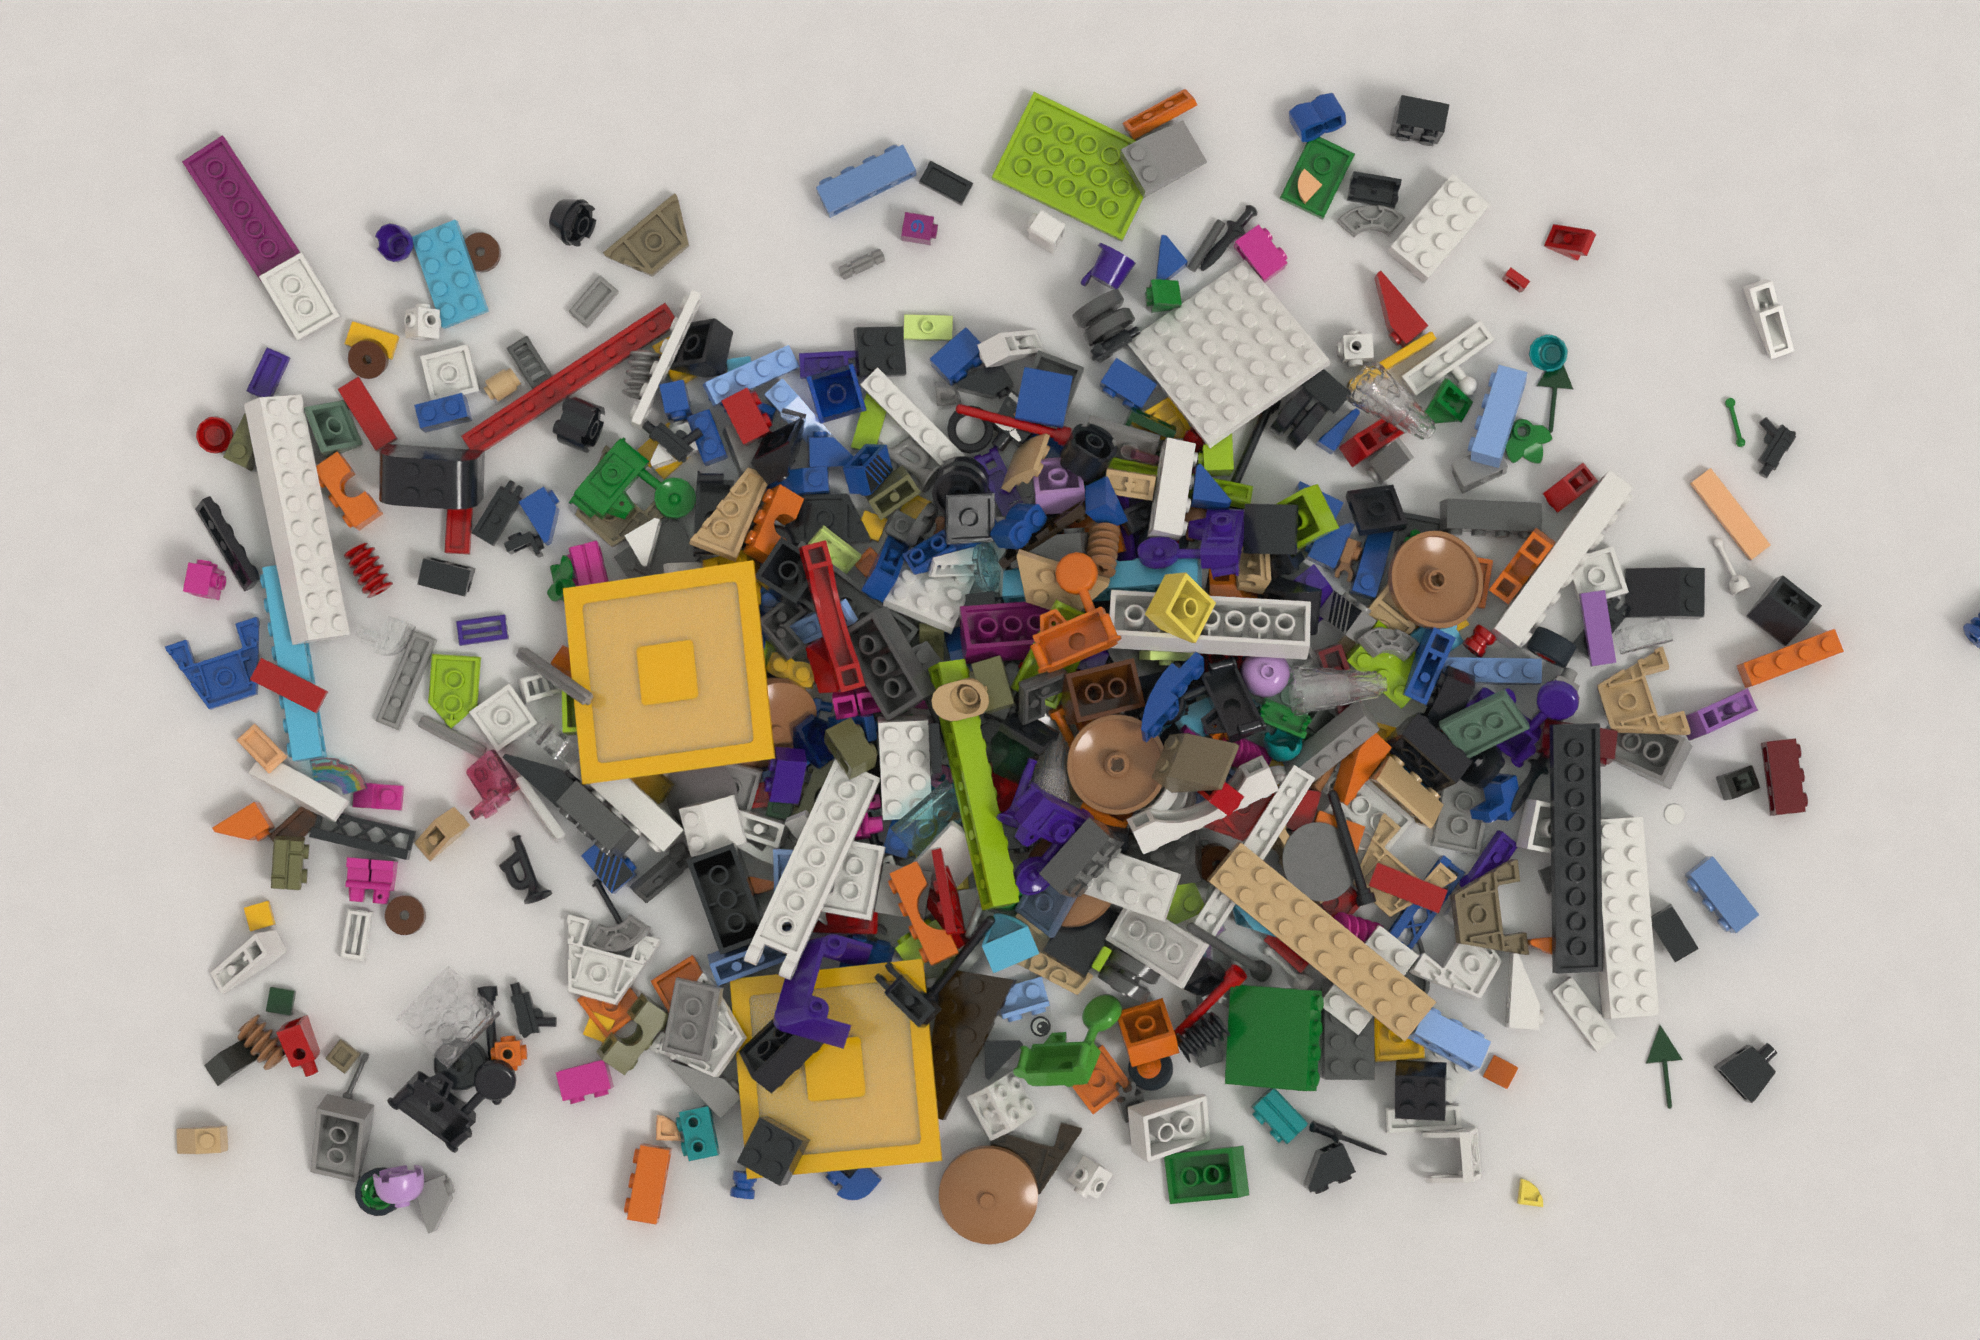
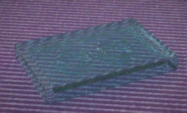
M947 779L944 780L891 827V830L917 857L952 820L957 824L962 821L955 787Z

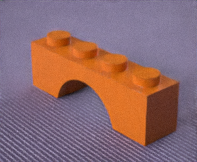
M1832 629L1736 666L1745 688L1842 653L1844 650L1836 630Z
M915 861L889 873L892 878L888 881L893 894L898 893L902 900L901 903H898L903 916H909L912 925L908 926L914 940L919 938L923 947L919 949L924 963L929 961L931 966L959 954L952 936L947 935L946 930H939L928 926L920 916L919 899L928 883L919 863Z

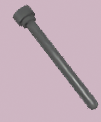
M1194 923L1187 925L1186 929L1188 932L1248 968L1251 976L1259 982H1265L1271 976L1272 967L1265 961L1250 959Z

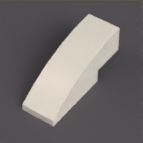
M1764 279L1744 286L1743 289L1754 323L1770 359L1793 352L1794 348L1782 305L1778 304L1773 281Z

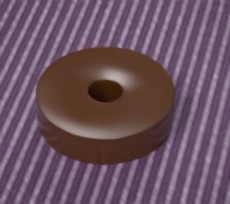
M478 232L471 234L464 240L476 272H488L497 266L501 258V248L491 235ZM479 249L485 250V254L483 256L477 255V251Z
M374 339L360 340L351 347L348 353V363L351 370L357 376L364 379L378 377L388 366L389 357L387 350L380 342ZM365 355L371 357V363L366 361Z
M1211 843L1202 848V879L1208 882L1207 879L1230 852L1222 844Z
M412 896L394 898L385 910L387 926L399 935L416 933L422 928L426 919V911L423 904ZM403 911H408L409 913L407 920L401 917Z

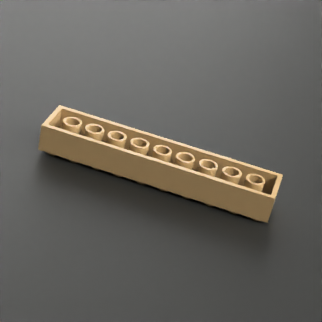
M1238 841L1207 879L1208 882L1402 1040L1405 1041L1435 1005V1000L1241 842Z

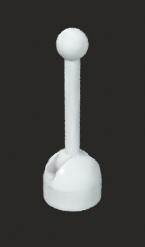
M1716 538L1713 544L1719 549L1732 576L1729 581V589L1732 595L1749 589L1751 586L1748 580L1742 575H1736L1723 548V540Z
M1266 946L1263 949L1264 955L1270 956L1294 978L1293 986L1295 989H1308L1312 985L1314 980L1309 975L1296 974L1273 953V949L1270 946Z

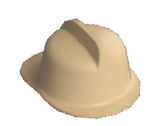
M965 678L944 684L933 693L932 707L938 716L948 721H959L983 714L988 708L987 686H983L980 681L974 678Z

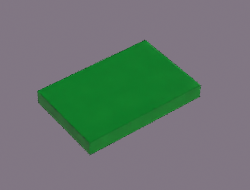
M1321 137L1307 142L1280 199L1323 220L1355 153ZM1304 168L1322 184V187L1306 204L1300 199L1298 192V179Z

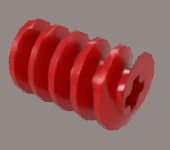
M363 543L347 551L344 557L348 560L352 559L348 565L350 568H356L353 571V575L360 577L357 583L365 585L362 588V593L369 594L367 598H371L386 591L393 585V582H384V579L389 574H380L379 571L384 565L375 564L380 558L379 556L371 557L370 554L375 550V547L367 548L366 545L368 543Z

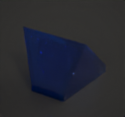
M810 714L793 727V748L804 749L806 760L817 769H821L834 758L824 743L825 730L829 729V723Z

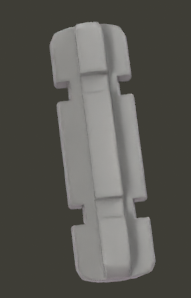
M876 249L871 252V255L866 254L851 261L849 265L846 263L840 266L839 273L846 280L852 277L854 273L858 274L873 267L875 263L878 265L884 262V254L881 249Z

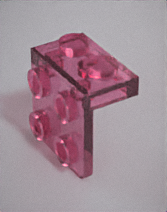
M494 749L486 752L466 771L467 776L483 799L469 812L474 820L482 816L487 819L498 812L497 808L511 801L510 797L520 789L501 757Z

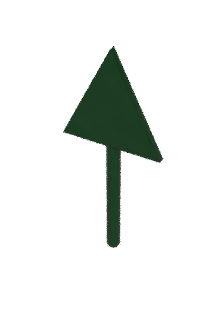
M1564 364L1556 371L1545 372L1537 385L1538 387L1552 388L1548 427L1550 433L1553 432L1557 388L1573 390Z
M1659 1025L1646 1064L1662 1062L1667 1107L1671 1109L1672 1100L1667 1061L1683 1059L1661 1025Z

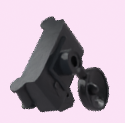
M697 471L694 534L700 530L702 524L712 515L721 500H724L734 485V480H724L723 473H700V471ZM774 524L778 535L794 545V539L789 530ZM745 542L743 543L742 548H745ZM693 546V557H696V555H716Z
M1229 655L1230 658L1213 663L1209 662L1208 672L1200 676L1201 685L1186 690L1181 697H1178V714L1174 719L1168 720L1164 724V726L1171 725L1182 718L1186 709L1185 701L1206 694L1212 710L1201 718L1205 734L1224 733L1227 742L1234 743L1267 730L1265 722L1259 715L1237 668L1233 655ZM1153 688L1145 696V706Z
M490 1060L481 1064L474 1075V1086L477 1093L466 1104L450 1093L454 1082L451 1075L445 1070L432 1077L418 1071L387 1102L393 1109H400L445 1142L450 1151L456 1153L458 1147L468 1138L472 1137L470 1127L476 1122L474 1109L485 1098L495 1101L505 1099L515 1089L516 1074L510 1064L502 1060Z

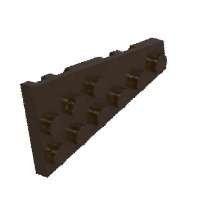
M957 970L940 991L938 1005L942 1010L935 1017L931 1042L938 1119L946 1120L959 1095V1090L965 1078L968 1077L971 1071L970 1068L974 1060L978 1057L995 1024L994 1021L1017 980Z

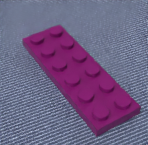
M223 135L182 161L258 278L301 253Z

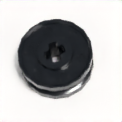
M468 1038L452 1039L445 1042L437 1050L434 1058L435 1074L444 1070L448 1072L454 1082L452 1090H468L475 1087V1072L481 1064L488 1061L485 1049L478 1042ZM460 1057L462 1061L466 1060V1066H463V1071H461V1068H456V1063L459 1062Z

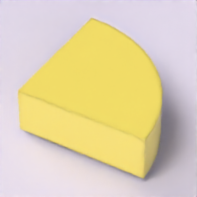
M1520 1178L1517 1203L1543 1207V1198L1537 1187L1531 1182Z

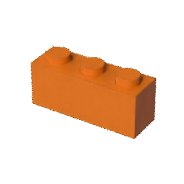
M643 1143L640 1145V1149H635L633 1163L637 1164L635 1173L630 1175L628 1188H632L631 1198H626L624 1213H628L627 1220L655 1225L659 1222L672 1148Z

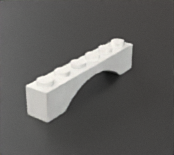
M1262 755L1240 765L1233 777L1227 782L1244 796L1236 810L1243 809L1249 804L1269 797L1272 793L1279 791L1271 770ZM1204 800L1193 806L1177 810L1147 809L1128 818L1127 822L1142 853L1146 854L1157 850L1160 846L1171 841L1178 840L1194 830H1199L1217 819H1222L1226 814L1209 801Z

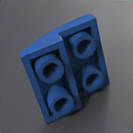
M1024 367L1015 419L1062 428L1073 376Z

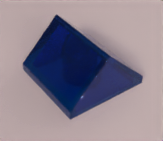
M853 363L806 376L820 424L867 411Z

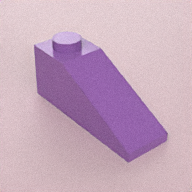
M1744 689L1687 714L1686 718L1690 727V734L1686 735L1688 741L1709 734L1758 711L1749 689Z

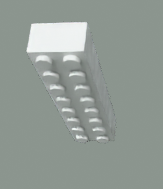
M1610 470L1601 477L1558 536L1554 546L1491 628L1490 632L1496 637L1497 641L1511 651L1516 647L1521 648L1528 642L1532 636V633L1529 632L1531 628L1535 629L1546 617L1547 614L1544 613V610L1554 606L1561 596L1558 593L1560 588L1564 589L1575 577V574L1572 573L1573 570H1578L1583 566L1590 556L1587 551L1589 549L1592 551L1604 537L1601 532L1611 527L1618 518L1616 511H1621L1632 499L1633 496L1630 492L1634 488Z
M1111 590L1109 615L1117 634L1122 638L1117 641V645L1111 648L1307 660L1310 648L1311 602L1210 596L1216 604L1197 642L1191 643L1160 630L1145 615L1156 592Z
M1643 817L1601 819L1603 972L1598 973L1602 1018L1659 1015Z

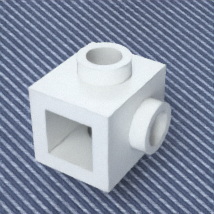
M416 304V308L406 309L404 317L405 339L420 341L439 339V329L441 327L440 310L430 309L429 304Z
M1361 331L1346 332V335L1342 336L1340 342H1337V356L1342 357V364L1348 363L1349 367L1363 366V362H1371L1374 358L1372 334H1361Z
M1083 1155L1068 1181L1076 1186L1074 1191L1084 1198L1090 1195L1098 1199L1113 1174L1097 1162Z

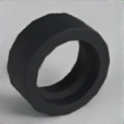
M970 405V407L982 409L980 407ZM954 411L949 418L947 426L949 440L964 453H977L985 449L992 440L993 423L981 420L985 427L984 436L976 443H964L957 436L956 426L959 420L966 415L958 414Z

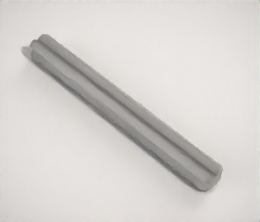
M521 647L518 649L516 654L518 660L582 705H590L592 703L593 694L528 648Z

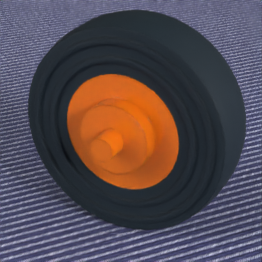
M1170 1056L1134 1067L1131 1066L1129 1060L1128 1072L1136 1086L1143 1090L1155 1091L1161 1089L1170 1081L1173 1074V1063Z

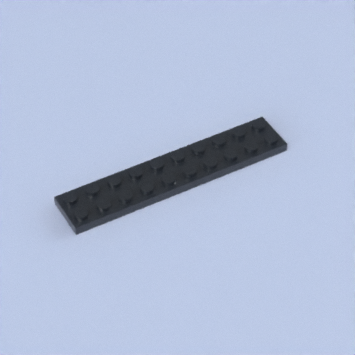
M1550 724L1552 973L1603 972L1600 724Z

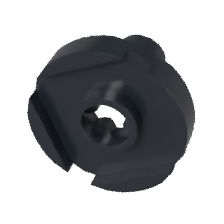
M1495 745L1469 758L1472 763L1460 779L1469 786L1485 788L1505 765V759L1502 757L1500 748ZM1478 759L1482 760L1479 766L1475 763Z

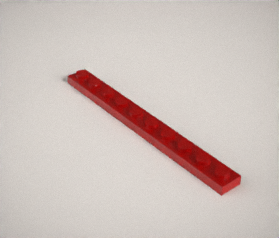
M666 303L660 305L461 437L470 450L487 451L632 356L630 351L642 349L670 331L675 316Z

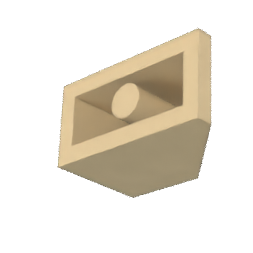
M453 807L436 818L414 844L429 861H432L456 841L470 824Z
M227 1126L176 1129L177 1154H208L228 1151Z

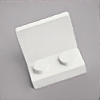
M1013 1071L967 1097L990 1141L1011 1132L1037 1114L1033 1102L1022 1086L1021 1080L1014 1075Z

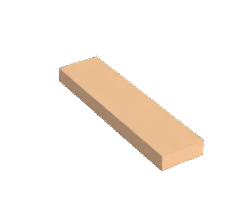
M1711 468L1690 483L1749 560H1752L1771 546Z

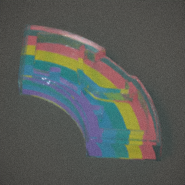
M337 758L309 760L313 779L318 783H332L342 790L343 795L367 788L362 773L352 764L349 765L341 762Z

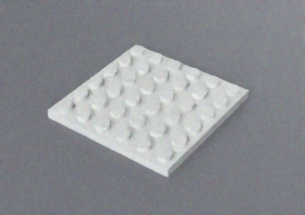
M1246 260L1187 299L1180 308H1174L1141 331L1128 344L1129 349L1209 448L1330 365V360Z

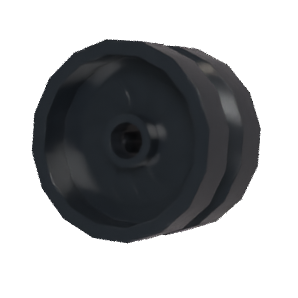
M1304 387L1293 399L1291 398L1277 414V419L1269 428L1277 436H1282L1291 427L1293 430L1286 438V443L1294 450L1302 444L1329 411V408L1321 401L1316 402L1307 411L1305 408L1312 401L1313 395Z
M957 456L946 460L938 469L932 490L933 502L938 510L945 515L944 494L987 492L989 476L986 469L977 460L966 456Z

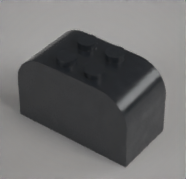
M387 444L380 450L379 501L384 504L439 509L474 508L484 498L485 450Z
M732 843L686 860L720 955L750 945L764 914L738 846Z

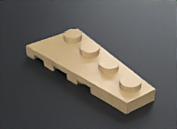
M749 467L745 470L730 489L728 495L724 500H721L716 510L690 539V545L736 562L768 486L756 470Z

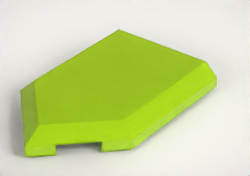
M432 654L428 703L451 729L466 717L472 709L478 706L481 657Z

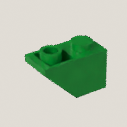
M1152 279L1150 281L1149 287H1146L1145 302L1146 307L1151 306V313L1171 311L1182 306L1179 281Z

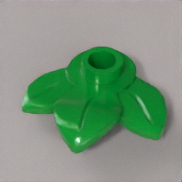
M1526 419L1514 421L1510 432L1511 438L1506 445L1507 457L1512 463H1516L1522 456L1529 462L1541 463L1543 458L1542 444L1548 443L1553 439L1549 430L1542 425H1532ZM1519 427L1525 429L1526 433L1524 436L1518 434L1517 430Z
M562 555L560 564L550 566L553 584L548 589L547 595L554 602L564 601L563 588L576 587L572 580V563L566 555Z

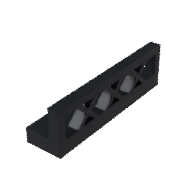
M318 814L314 828L311 827L309 835L311 838L404 860L410 859L416 831L345 814H341L339 818L347 821L341 824L339 819H337L336 823L338 826L330 831L320 829L323 816ZM351 821L357 822L362 832L354 837L349 836L343 827ZM362 824L370 825V827L365 829ZM378 827L383 830L386 838L379 842H374L367 832ZM341 829L343 834L336 833L335 831ZM387 830H391V831H395V832L392 833L391 835H389L388 832H387ZM398 833L408 834L409 839L406 849L396 847L391 838ZM364 834V835L366 836L367 840L361 839V838H358V837H360V836H362V835ZM389 840V842H390L391 845L382 844V843H384L385 841Z

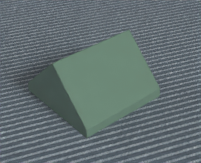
M345 400L304 408L321 454L326 458L337 451L342 454L363 445Z

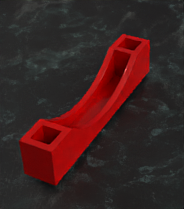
M824 540L799 547L837 693L863 687L865 683L844 619L827 542Z

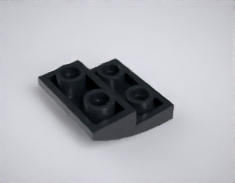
M1245 504L1243 553L1297 555L1298 505Z

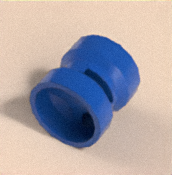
M734 1170L732 1179L736 1185L731 1188L730 1196L754 1199L755 1190L752 1186L757 1182V1178L747 1179L746 1171Z

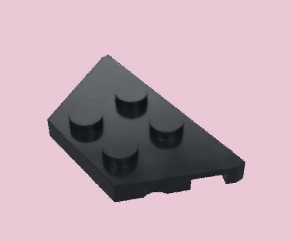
M847 493L799 495L804 498L795 520L785 526L791 533L794 544H799L801 541L808 544L810 539L823 525L846 543H871V537Z

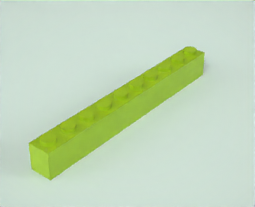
M965 659L939 662L928 668L930 680L936 690L944 684L970 678V670L966 666ZM939 716L982 911L1019 902V888L1015 884L1014 866L1008 853V840L1004 835L1002 822L996 818L1001 812L997 804V791L992 782V768L986 755V742L981 733L980 716L959 721H948Z

